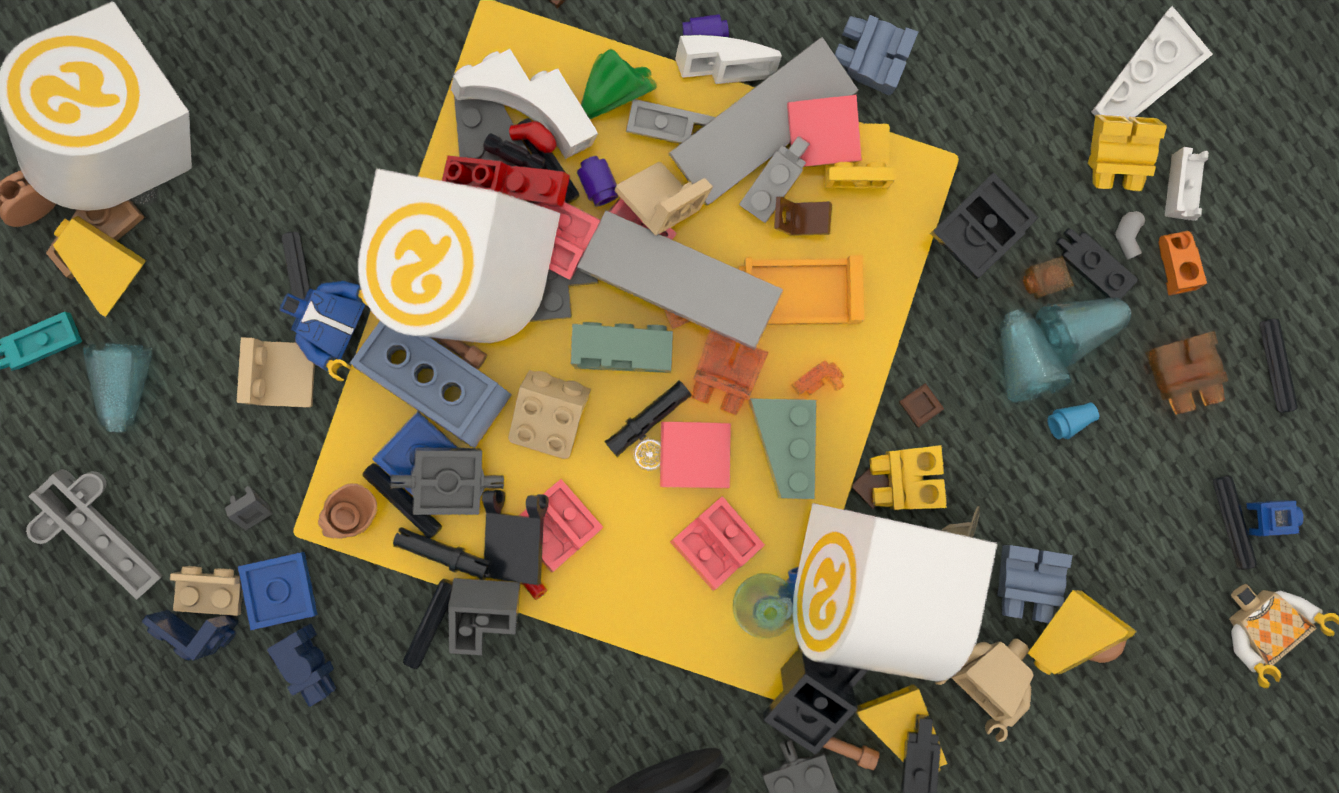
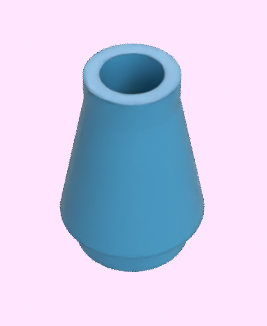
M1091 402L1085 405L1056 409L1052 415L1048 416V426L1055 438L1070 439L1090 423L1098 420L1099 412L1097 407Z

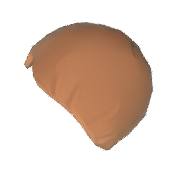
M347 484L335 490L327 497L324 508L319 514L318 523L323 529V536L346 538L365 532L376 515L377 501L373 494L362 485Z

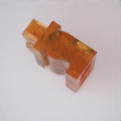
M710 330L693 378L696 382L692 398L708 404L714 388L724 391L726 394L720 409L736 415L742 407L744 400H749L769 352L757 347L753 350L740 344L735 359H732L730 357L736 342Z
M1215 331L1145 352L1156 384L1160 390L1162 400L1169 399L1175 415L1196 409L1191 395L1192 391L1199 390L1204 406L1225 401L1222 383L1229 380L1226 372H1223V364L1215 347V344L1218 343Z

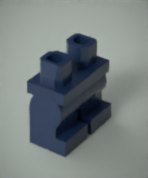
M311 623L267 648L284 679L291 683L287 687L291 695L293 696L301 692L309 707L326 698L337 689L329 676V673L334 670L333 665L330 661L325 663L323 652L319 648L314 647L310 640L317 635Z

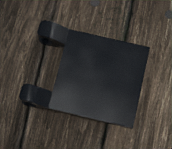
M502 490L485 491L482 496L486 511L484 559L492 562L486 578L540 585L543 526L549 498L542 494L529 495L526 498V509L529 516L527 517L501 514L505 503V492Z

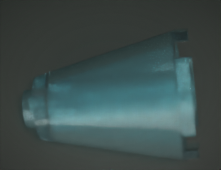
M1117 297L1049 304L1040 308L1036 314V320L1041 319L1042 327L1036 329V332L1047 357L1052 362L1055 360L1061 362L1059 366L1063 368L1073 365L1126 328L1130 322L1131 310L1126 302Z
M1015 310L1004 316L1005 320L1000 323L1006 395L1008 399L1013 403L1040 398L1039 394L1048 390L1054 393L1068 386L1072 382L1070 373L1030 313H1024L1023 310Z
M105 343L104 350H95V344L85 345L83 347V356L99 425L106 426V431L125 432L128 426L134 425L153 356L152 348L149 347L143 351L142 345Z
M759 573L751 576L738 587L733 597L735 620L743 631L753 637L761 639L777 637L786 632L793 624L794 595L788 583L776 575ZM768 607L774 608L770 614L764 615V611Z

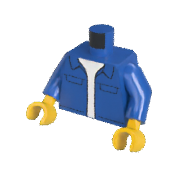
M346 281L322 283L316 290L309 289L304 300L287 293L281 304L280 311L296 318L291 328L296 333V344L309 361L328 371L334 379L340 382L344 381V379L337 376V369L345 366L351 370V366L341 360L365 305H368L363 296L361 286Z

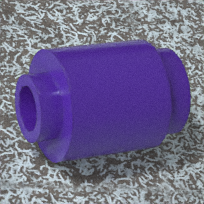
M720 14L690 18L689 22H682L683 36L705 35L729 38L727 20L721 21Z
M592 156L583 160L580 163L581 168L577 170V174L589 201H593L595 207H598L618 198V194L615 192L617 183L606 159Z

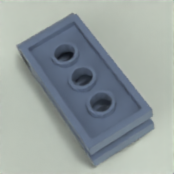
M381 321L350 362L354 368L474 449L512 396L498 383L432 338L403 334L389 328ZM402 350L407 353L403 363L397 365L391 363V357L396 351ZM426 368L432 369L434 376L430 382H418V374L421 370ZM450 387L461 389L460 398L454 402L446 401L444 398L445 391Z

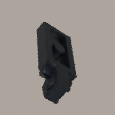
M916 714L914 732H907L901 793H937L941 745L938 743V734H932L933 719L930 718V715Z

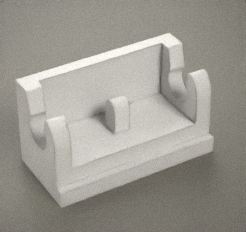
M1183 147L1172 154L1165 217L1194 221L1201 217L1202 208H1199L1204 162L1208 160V151L1192 154L1193 148Z

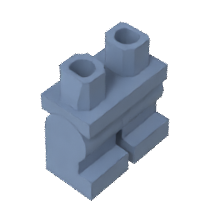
M872 15L868 17L867 21L850 16L842 35L857 41L856 47L852 49L839 44L834 55L851 79H855L890 96L898 85L906 64L905 61L909 57L918 31L907 27L905 30L897 28L893 24L878 20L879 18Z
M1003 545L997 596L1002 597V615L1022 618L1024 601L1034 602L1032 620L1050 623L1056 614L1057 606L1061 607L1064 603L1063 595L1066 588L1067 569L1071 567L1073 555Z

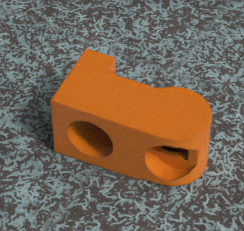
M1189 231L1161 236L1159 248L1168 281L1166 283L1168 296L1196 291L1207 284L1199 251L1196 248L1192 234Z

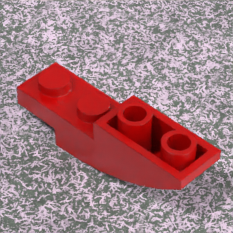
M447 155L442 182L499 192L541 207L542 205L563 208L570 175L562 171L510 166L501 161Z

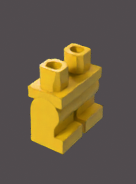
M1095 115L1091 155H1089L1088 165L1093 169L1092 184L1096 188L1110 189L1113 187L1115 174H1124L1122 183L1124 189L1142 191L1147 176H1154L1156 167L1154 164L1158 157L1160 138H1164L1167 125L1158 118L1129 117L1127 119L1124 116Z
M941 445L887 451L886 455L869 458L871 475L887 474L889 479V487L872 488L873 505L890 507L893 510L947 508L944 479L923 480V476L944 474Z

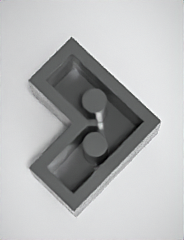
M454 578L449 601V653L482 655L485 633L516 634L520 583Z

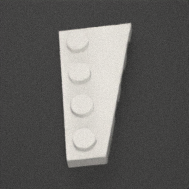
M1171 6L1092 110L1094 116H1124L1127 119L1129 117H1136L1213 54L1174 7Z

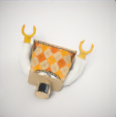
M1244 584L1235 589L1231 594L1232 598L1241 607L1238 612L1230 617V621L1233 624L1231 635L1234 653L1252 672L1258 673L1257 682L1262 688H1269L1270 686L1268 680L1264 678V674L1272 675L1279 682L1281 673L1273 665L1317 629L1314 623H1319L1322 633L1327 636L1335 635L1334 631L1325 626L1327 621H1334L1339 625L1338 615L1334 613L1323 615L1322 610L1302 597L1284 591L1271 592L1263 590L1256 596L1251 588Z

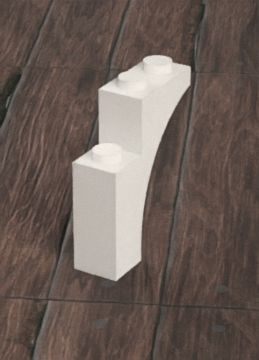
M509 49L502 53L498 51L486 56L481 63L473 67L466 65L460 68L453 77L451 91L457 100L481 99L501 103L520 111L533 121L542 123L554 135L557 146L565 159L592 146L598 135L597 130L558 68L549 73L541 71L529 80Z

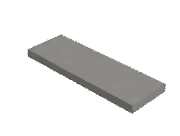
M821 37L668 154L689 182L694 184L706 178L713 186L704 202L705 205H709L771 158L776 151H779L782 145L785 147L790 143L788 102L850 96L856 93L858 89L823 37Z
M605 211L577 266L578 270L753 350L756 349L783 293V289L665 236L660 234L655 236L651 230L609 211Z

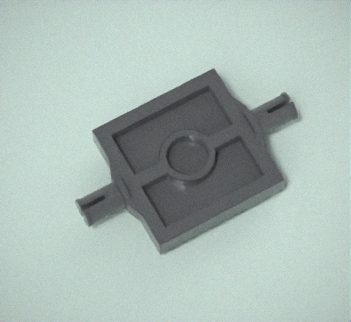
M415 448L414 466L411 475L391 474L390 476L391 489H411L413 495V515H479L480 498L484 488L503 489L504 487L503 475H484L481 448Z
M792 739L787 740L788 748L785 741L779 743L786 761L778 768L763 773L769 793H839L825 753L821 752L810 757H798Z

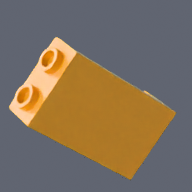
M850 255L846 259L752 260V257H745L744 266H738L739 270L783 289V293L767 325L860 324L864 321L863 255Z

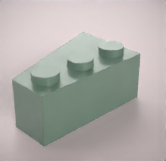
M597 322L572 324L571 365L575 369L671 373L673 331H666L667 326L647 325V329H636L633 324L624 323L615 324V327L602 326V323Z
M750 398L748 402L755 419L778 498L815 499L816 400Z

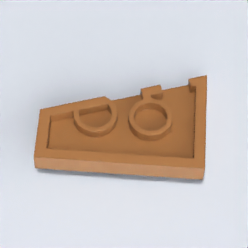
M130 199L107 209L76 210L72 216L74 218L78 215L116 241L145 218ZM56 236L46 254L67 278L73 279L74 275L53 246L58 239Z

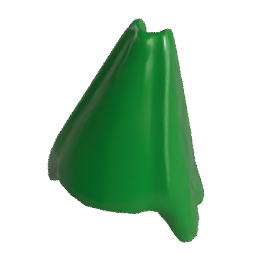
M609 49L605 53L599 54L592 66L581 106L588 118L592 119L655 90L657 84L652 79L651 71L647 67L633 68L615 50Z

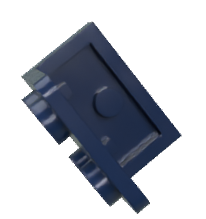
M169 610L146 615L142 620L143 624L148 627L147 631L150 635L161 641L166 640L175 647L173 650L178 656L185 660L193 661L216 653L220 647L225 648L235 637L236 632L233 629L239 622L231 615H223L206 620L200 630L196 631Z

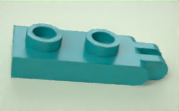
M62 312L0 339V357L5 355V358L0 360V369L10 367L12 371L18 370L81 343L82 340L71 313Z

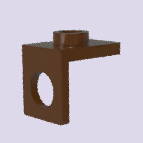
M781 196L776 197L774 228L790 236L829 235L831 230L832 203L829 201L793 203ZM783 208H785V211H786V222H785V224H784L783 218H782Z

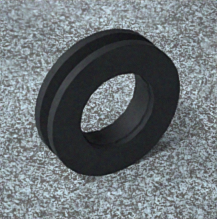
M705 748L687 752L647 767L620 781L606 793H723L731 785L732 778L727 769L719 768L724 762L721 750L718 748Z

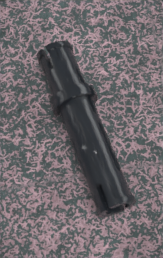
M678 380L670 389L654 400L633 419L629 417L625 421L627 424L604 442L615 456L619 457L621 453L638 439L642 441L646 437L645 434L652 427L692 396L691 393Z
M403 527L399 528V533H396L394 537L393 547L449 567V571L454 573L460 571L480 580H485L486 575L490 571L492 563L490 560L467 553L463 547L458 546L454 548L411 532Z

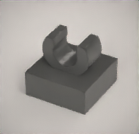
M249 486L245 488L247 493L240 499L235 495L231 496V504L225 507L228 518L245 531L273 514L269 504Z

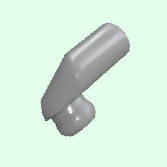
M1138 211L1128 212L1124 215L1115 232L1127 260L1142 253L1135 238L1141 226L1145 223V217Z

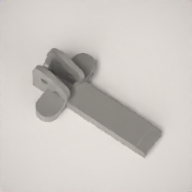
M64 469L52 474L45 483L28 496L43 510L28 524L26 529L28 538L34 543L43 544L64 530L137 600L163 575L91 505L106 489L107 484L104 476L98 472L90 471L76 480L70 472ZM54 484L77 508L70 512L49 488Z

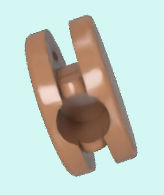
M21 170L0 181V218L8 226L20 227L31 224L48 214L56 205V203L40 195L28 183Z

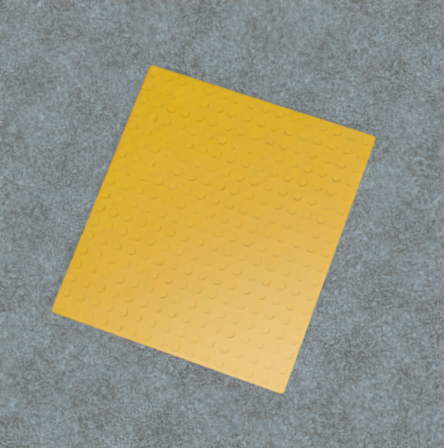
M480 0L455 70L456 73L466 65L473 67L481 63L486 56L498 51L502 53L510 49L529 80L541 71L549 73L558 68L581 105L588 78L597 56L609 49H613L633 68L647 67L651 71L652 79L657 84L655 90L636 98V100L717 117L755 88L741 82L715 84L712 75L682 78L677 62L493 0ZM453 78L418 177L442 181L447 155L460 157L454 94L451 91ZM632 101L590 119L598 132L592 146L565 159L558 146L552 152L564 171L570 175V180L579 192V197L569 204L600 220L605 211H609L620 196L618 195V198L612 202L595 207L593 201H589L577 174V170L581 168L580 163L589 157L598 156L599 159H606L617 184L657 162H661L682 186L689 183L668 154L680 144L626 132ZM503 104L514 125L529 118L520 111ZM693 124L691 135L703 126ZM891 132L890 167H895V181L889 188H825V165L803 167L802 173L784 198L793 203L831 202L832 214L829 235L790 236L774 228L775 211L768 221L764 223L739 205L771 158L709 205L703 204L699 211L670 227L677 233L672 240L738 269V266H744L745 257H752V260L846 259L850 255H863L864 321L860 324L767 325L756 349L753 350L598 279V284L569 286L572 318L529 322L518 333L499 342L477 343L462 341L469 347L474 345L487 354L486 360L478 370L512 395L475 447L482 450V470L484 475L504 476L503 489L484 488L483 493L488 490L504 491L505 503L501 514L519 516L526 510V498L529 495L543 494L562 479L604 527L554 572L551 573L542 562L541 582L546 587L547 592L541 598L534 600L522 583H520L518 613L773 700L783 691L781 668L799 647L793 622L794 596L786 581L789 578L788 571L799 567L812 503L844 510L933 240V236L930 233L938 225L959 160L958 156L954 153ZM789 143L785 147L789 149L791 147V143ZM525 144L527 150H528V151L530 152V154L532 155L531 151L529 150V148H528L527 145ZM783 208V212H782V218H783L784 224H785V222H786V211H785V208ZM370 311L356 354L380 322L372 311ZM597 322L602 323V326L615 327V324L624 323L633 324L636 329H647V325L667 326L666 331H673L671 373L575 369L571 365L572 324ZM432 338L434 341H436L437 343H439L440 345H442L443 347H445L446 349H448L449 351H451L463 360V357H461L445 345L441 344L440 342ZM402 350L396 351L391 357V363L396 365L403 363L407 353ZM351 365V370L347 376L293 531L294 535L298 538L436 585L442 579H448L452 582L454 578L480 580L460 571L454 573L449 571V567L393 547L394 537L396 533H399L400 527L419 535H425L371 485L362 474L372 463L377 464L372 458L418 410ZM428 368L421 370L418 374V382H430L434 376V371ZM529 370L535 372L543 371L552 377L564 381H576L584 387L591 388L588 401L580 417L572 452L567 459L523 447L509 441L508 436L519 389ZM680 380L692 396L645 434L646 437L642 441L638 439L621 453L619 457H616L604 441L627 424L625 421L629 417L633 419ZM458 387L448 388L444 394L445 400L449 402L458 400L461 396V389ZM750 398L816 400L815 499L778 498L755 419L748 402ZM422 414L458 448H473ZM661 422L731 423L730 488L660 487V465L654 469L641 467L635 458L636 448L641 442L646 440H654L661 445ZM647 443L649 452H652V454L661 453L658 445L655 447L654 443ZM641 445V449L637 452L638 457H645L641 460V463L645 466L648 463L649 466L656 465V462L660 461L661 455H652V458H649L646 454L648 453L646 445ZM347 484H358L368 489L377 501V512L366 531L357 536L346 538L323 536V529L319 526L318 520L327 497L335 490ZM403 488L413 498V495ZM482 496L480 498L479 515H431L441 524L442 528L430 539L454 548L458 546L466 549L465 552L484 559L486 511ZM723 496L765 546L742 567L738 568L717 589L712 591L670 541ZM486 578V579H485V580H489V581L513 582V581H506V580H499V579H492V578Z

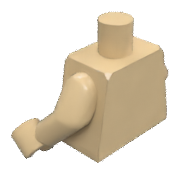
M1013 639L1008 646L1002 642L994 644L987 642L976 643L964 666L951 677L992 717L985 725L987 734H990L994 728H1001L995 737L998 742L1006 740L1008 736L1006 728L1014 726L1030 708V682L1033 678V671L1022 661L1029 652V648L1019 639ZM947 680L935 681V684L942 685Z

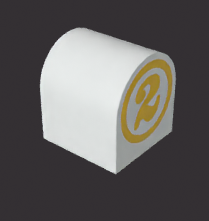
M114 1L27 38L17 45L3 62L0 69V109L18 164L28 183L40 195L51 202L76 210L107 209L134 198L192 168L189 111Z
M376 169L359 254L358 272L363 296L371 311L382 323L403 334L477 343H493L505 340L522 330L539 308L546 285L560 213L499 192Z
M812 503L793 598L794 629L801 650L808 658L819 662L930 681H944L951 678L964 666L975 646L983 616L997 543Z

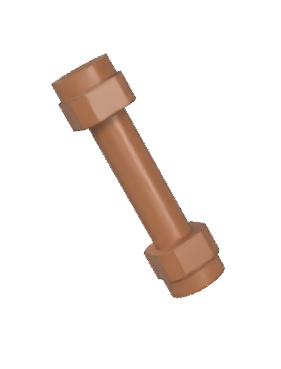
M434 338L463 357L465 362L477 370L487 358V354L474 345L469 347L459 340Z
M834 737L823 746L826 749L856 760L858 766L870 770L875 769L879 759V752L868 746L863 745L862 748H859Z

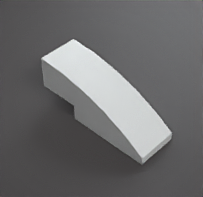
M692 35L680 36L675 60L682 78L712 75L715 84L767 79L777 71L782 55L778 50L745 40L721 36Z

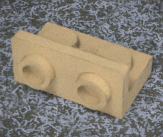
M182 566L180 572L170 573V580L176 581L173 611L241 615L243 590L240 576L234 575V569L217 568L214 569V574L202 573V567Z

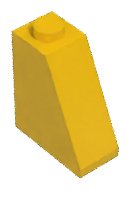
M78 215L72 218L71 221L64 219L54 232L58 239L53 246L101 315L106 317L146 260Z
M1073 590L1028 654L1035 659L1034 665L1048 675L1051 673L1061 674L1133 637L1136 630L1083 591Z
M914 684L860 704L855 712L902 761L904 760L907 732H914L916 714L929 715L921 693ZM932 725V734H936ZM942 748L940 750L939 771L941 766L947 764Z

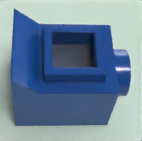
M1283 500L1246 503L1247 509L1257 510L1259 528H1249V535L1269 536L1299 533L1298 526L1303 524V513L1301 508L1296 506V501Z

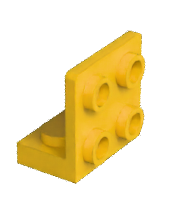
M859 124L862 161L825 164V188H889L895 181V167H890L889 125Z

